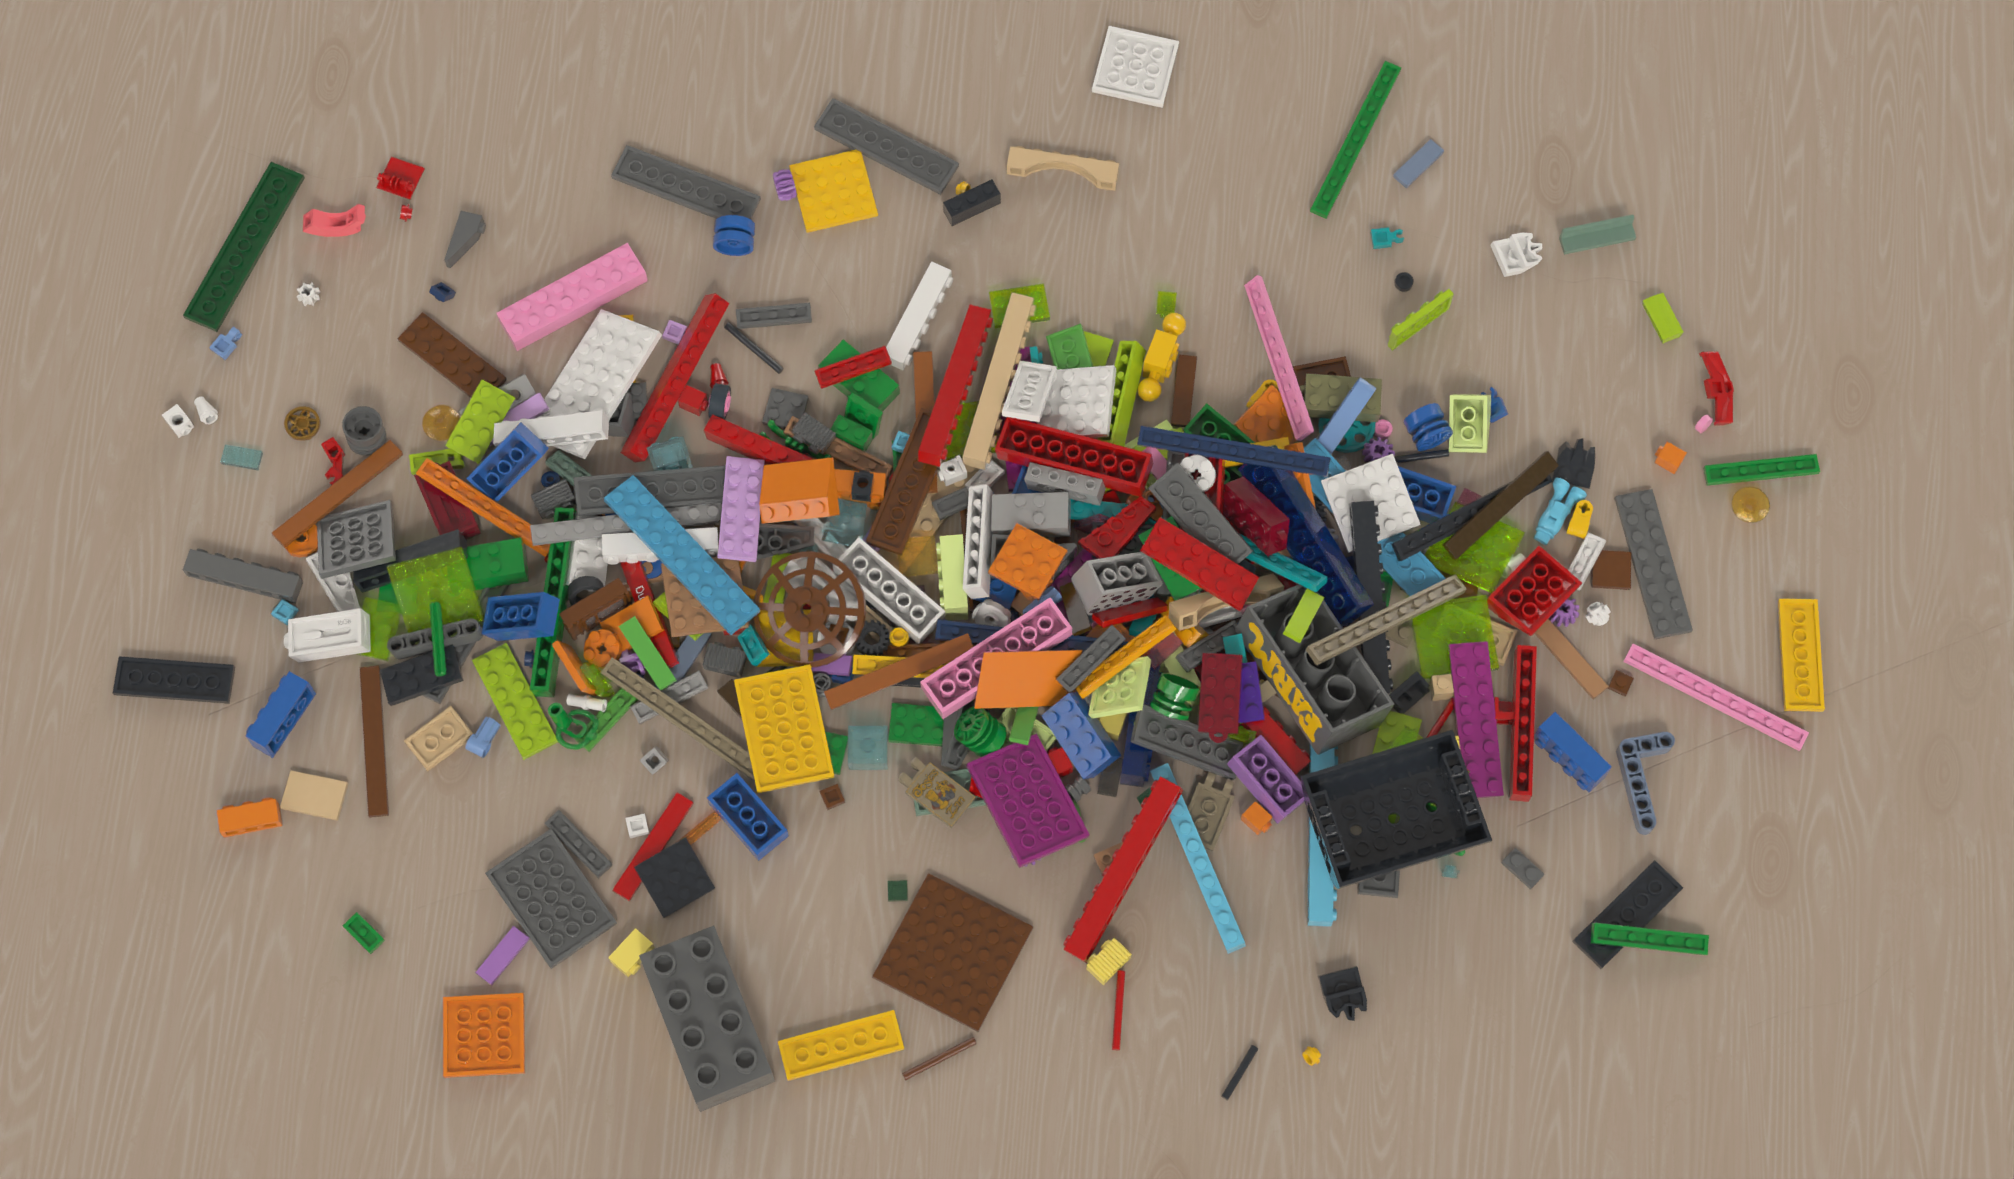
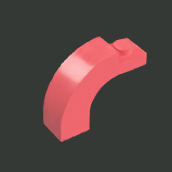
M357 204L350 210L342 213H327L312 209L303 215V232L324 237H342L356 234L361 231V224L364 223L366 218L365 206Z

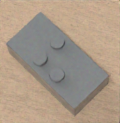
M1069 493L992 495V534L1010 535L1016 523L1042 537L1070 536L1071 500Z

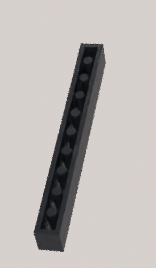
M1374 501L1351 502L1349 504L1359 621L1387 608L1386 601H1383L1382 594L1385 593V584L1381 582L1380 575L1383 574V563H1379L1382 547L1381 543L1378 544L1377 536H1380V526L1376 524V517H1378L1379 512L1378 505H1375ZM1384 632L1361 643V656L1387 694H1390V690H1393V680L1389 678V670L1392 669L1391 659L1387 658V651H1390L1389 640H1386Z

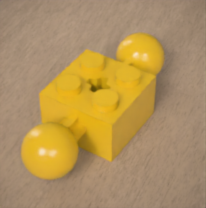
M1179 313L1166 315L1162 322L1164 332L1157 329L1155 331L1143 365L1142 376L1146 378L1139 383L1137 389L1139 397L1144 401L1152 402L1158 399L1161 394L1160 383L1164 384L1165 379L1171 375L1172 364L1176 361L1179 353L1180 344L1177 343V338L1186 328V321Z

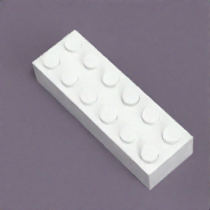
M858 537L840 556L839 560L845 563L858 578L864 591L865 599L896 626L906 630L909 637L917 644H921L937 627L938 619L943 620L945 618L944 609L861 538ZM833 564V571L839 576L843 571ZM849 578L846 579L845 582L854 589Z

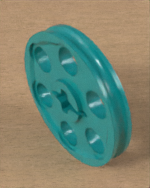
M1319 418V433L1322 432L1323 426L1327 425L1330 419ZM1354 421L1343 436L1347 443L1344 446L1337 445L1334 450L1342 453H1353L1363 449L1365 443H1369L1370 439L1373 438L1375 422H1370V425L1363 426L1360 421ZM1357 434H1361L1365 437V440L1359 443L1354 437Z

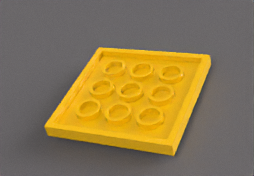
M852 150L789 165L806 233L878 216L863 156L860 151Z

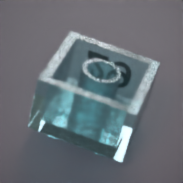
M683 436L672 437L666 442L653 443L650 447H647L653 471L693 468Z
M838 498L840 515L824 517L821 541L851 546L858 537L861 539L863 537L867 504Z
M848 726L849 770H888V726Z

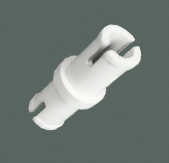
M569 693L566 702L569 706L605 712L607 708V700L605 699L602 700L592 698L591 695L580 696Z

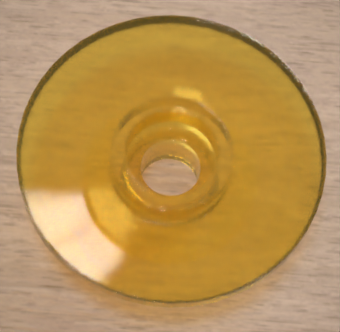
M438 405L429 409L424 415L422 421L423 430L433 440H448L460 418L453 408L446 405ZM443 418L441 423L437 422L438 419Z
M1744 487L1734 494L1731 506L1734 514L1740 520L1747 523H1756L1767 516L1770 502L1762 490L1756 487ZM1746 505H1751L1752 509H1748Z

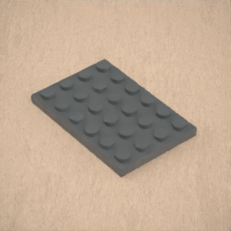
M549 829L485 873L551 969L617 924L552 829Z

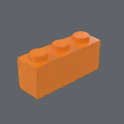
M271 797L263 798L260 802L255 803L252 801L244 802L242 805L235 807L227 805L217 810L219 831L224 838L282 826L280 805L276 799Z

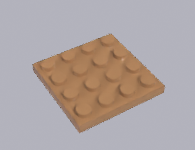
M711 557L743 590L739 561ZM662 563L661 571L671 637L726 631ZM747 622L740 629L749 628V623Z

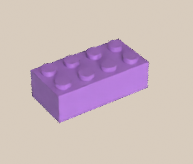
M1262 735L1248 744L1227 763L1277 824L1305 802L1301 781Z

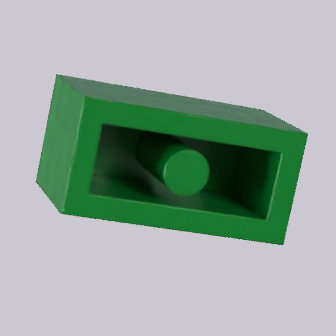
M838 415L830 429L836 433V438L864 452L867 451L873 440L872 430L841 415Z

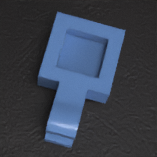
M232 327L226 336L220 334L209 348L226 360L237 347L234 342L238 341L242 334L237 328Z

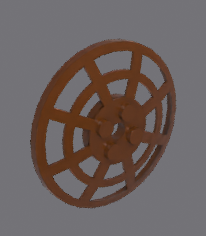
M814 551L799 552L781 559L764 575L759 583L754 603L760 610L768 611L769 621L775 632L767 640L760 627L757 614L754 616V622L760 638L774 656L793 666L811 664V667H820L837 661L855 645L865 622L866 601L858 578L845 563L825 553ZM808 557L806 569L795 570L785 576L779 569L781 565L791 560ZM816 558H821L829 561L843 572L833 579L825 572L814 569ZM773 573L779 582L772 590L769 603L759 602L763 586ZM805 574L804 586L794 589L788 580ZM813 575L823 578L829 584L822 590L813 587ZM848 578L856 592L858 609L846 608L845 596L839 585ZM783 586L788 593L784 604L774 603L778 591ZM833 590L836 591L840 607H830L827 595ZM805 604L811 606V612L807 615L802 610ZM774 611H784L786 622L780 628L776 624ZM829 615H839L836 626L830 632L825 626ZM857 616L853 633L843 645L836 636L844 624L845 617ZM791 628L800 631V643L790 640L785 634ZM819 630L825 637L818 642L808 644V633ZM781 639L787 645L800 649V661L784 656L773 646ZM829 642L837 650L836 653L827 658L808 661V650L820 648Z

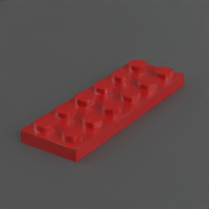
M1161 517L1158 518L1140 550L1238 611L1242 610L1259 579L1255 574Z

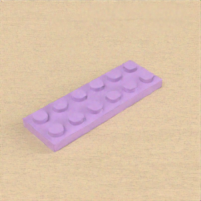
M726 457L717 558L756 562L760 522L759 503L764 460Z

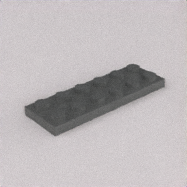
M1179 463L1175 464L1149 487V490L1190 536L1237 564L1253 552L1251 547Z
M1144 704L1143 709L1137 711L1130 741L1230 780L1236 779V774L1227 763L1243 747V742L1230 737L1222 743L1213 742L1209 737V733L1198 732L1199 725L1186 720L1167 717ZM1215 734V736L1221 737L1222 734Z

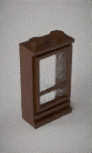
M617 578L559 613L564 627L573 641L578 639V635H584V631L592 630L600 625V622L627 608L628 605H632L631 598L633 596L631 589L626 582L622 583Z

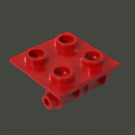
M391 157L384 172L379 173L377 176L379 183L376 188L410 200L425 168Z

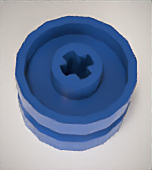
M726 215L715 220L713 248L717 252L730 256H743L753 251L755 223L751 219L738 215Z

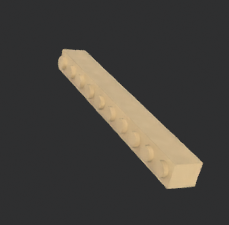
M1016 293L1011 294L964 450V465L985 470L986 464L991 462L992 453L990 451L992 447L996 446V431L1001 429L1002 419L1000 417L1011 387V381H1013L1017 371L1015 370L1016 364L1019 365L1022 354H1020V350L1025 348L1027 338L1024 336L1026 332L1029 333L1030 316L1035 314L1036 305H1033V297Z

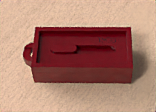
M450 461L443 464L435 462L456 476ZM414 475L439 535L459 529L467 540L481 534L471 509L420 476Z
M1245 477L1226 483L1223 515L1267 556L1286 549L1290 519Z
M1203 653L1198 732L1209 733L1210 739L1216 743L1226 741L1228 735H1239L1243 669L1242 655ZM1215 734H1222V736L1216 737Z

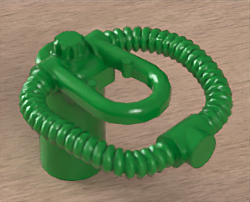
M553 703L549 706L548 714L557 726L556 739L560 745L567 749L578 750L597 738L596 731L598 730L599 720L592 713L583 709H575L566 713L560 703ZM581 714L593 721V726L588 733L586 724L583 721L572 718L574 715ZM572 722L577 726H583V731L580 734L576 735L572 731L567 730ZM564 732L574 739H580L585 736V739L581 743L570 744L563 740L561 733Z

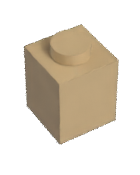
M1451 674L1432 676L1429 682L1432 701L1450 700L1454 694Z

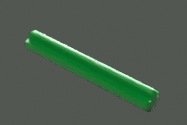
M432 602L429 606L434 672L436 676L446 675L441 604L439 602Z

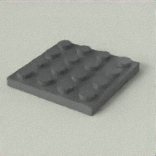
M391 500L327 515L317 522L318 566L321 579L396 561L393 505Z

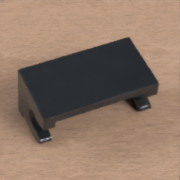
M1418 671L1389 694L1394 703L1393 708L1398 713L1404 714L1430 692L1428 688L1430 685Z

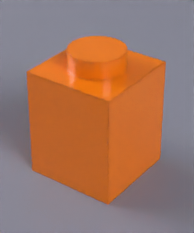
M1667 441L1665 446L1660 445L1655 453V456H1657L1655 464L1675 474L1687 452Z
M1255 801L1242 814L1241 821L1259 835L1261 832L1266 833L1270 829L1273 817Z

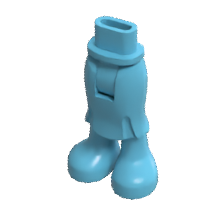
M1561 478L1554 479V495L1549 500L1548 506L1540 517L1538 526L1535 529L1537 532L1533 538L1544 545H1547L1549 540L1553 539L1560 531L1566 517L1571 513L1572 507L1579 501L1585 500L1587 496L1584 490L1572 487L1565 503H1561V500L1570 488V484Z

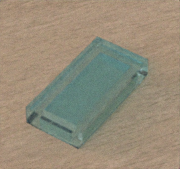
M225 445L220 462L223 465L259 470L263 452Z

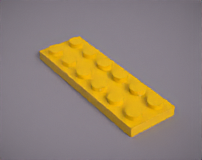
M1779 599L1778 615L1784 711L1823 712L1825 705L1818 599Z
M894 1010L778 1041L788 1081L905 1050Z

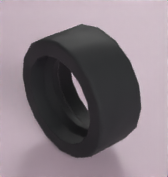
M582 576L573 580L567 590L570 605L573 606L584 599L576 596L577 593L583 590L597 591L604 587L603 583L593 576Z

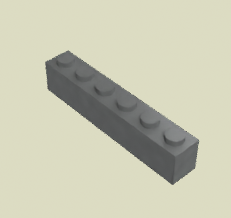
M199 548L197 550H189L182 569L188 577L280 600L284 599L292 603H296L303 584L301 578L295 572L288 571L284 573L275 567H269L268 569L262 567L259 563L251 562V564H248L239 558L229 559L222 554H209L207 551Z

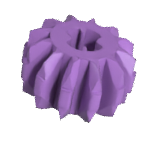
M782 169L774 172L773 180L778 198L781 201L795 198L797 193L791 171L789 169Z
M1380 436L1377 438V441L1371 438L1369 443H1365V449L1362 451V455L1365 456L1364 462H1372L1390 454L1394 456L1393 444L1387 445V439L1382 442Z
M1567 599L1551 616L1550 621L1552 623L1557 621L1558 627H1560L1561 623L1565 627H1568L1569 623L1574 624L1575 618L1579 617V612H1577L1579 605H1574L1576 600L1572 599L1570 601Z

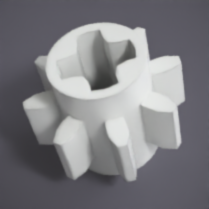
M312 282L310 285L303 283L301 288H297L300 294L297 296L298 301L303 300L304 306L307 304L314 306V303L320 300L319 295H317L320 293L318 287L315 288Z
M1595 602L1587 608L1588 614L1586 618L1589 623L1601 626L1608 622L1610 617L1608 614L1611 611L1607 604L1603 605V603Z

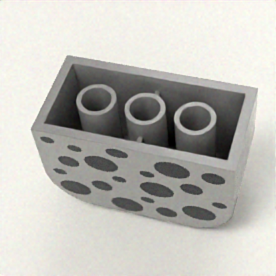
M1143 552L1086 561L1071 578L1088 615L1147 600L1163 584L1151 558Z

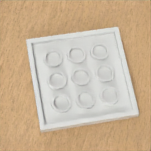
M1109 26L1092 92L1163 108L1179 41Z
M1111 365L1058 369L1040 422H1037V424L1089 438L1109 437L1116 367Z
M1393 454L1321 480L1348 553L1353 551L1349 504L1351 502L1374 501V504L1378 505L1379 515L1376 517V524L1380 526V536H1377L1378 541L1421 525Z

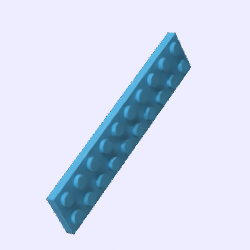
M1314 438L1304 447V453L1330 457L1331 460L1327 477L1309 474L1311 488L1315 496L1333 514L1321 480L1343 473L1346 470ZM1402 532L1378 541V544L1381 543L1382 547L1379 563H1383V569L1410 597L1445 580V577L1421 551L1403 561H1398L1391 544L1406 536Z
M634 475L604 497V501L730 635L760 612V608Z

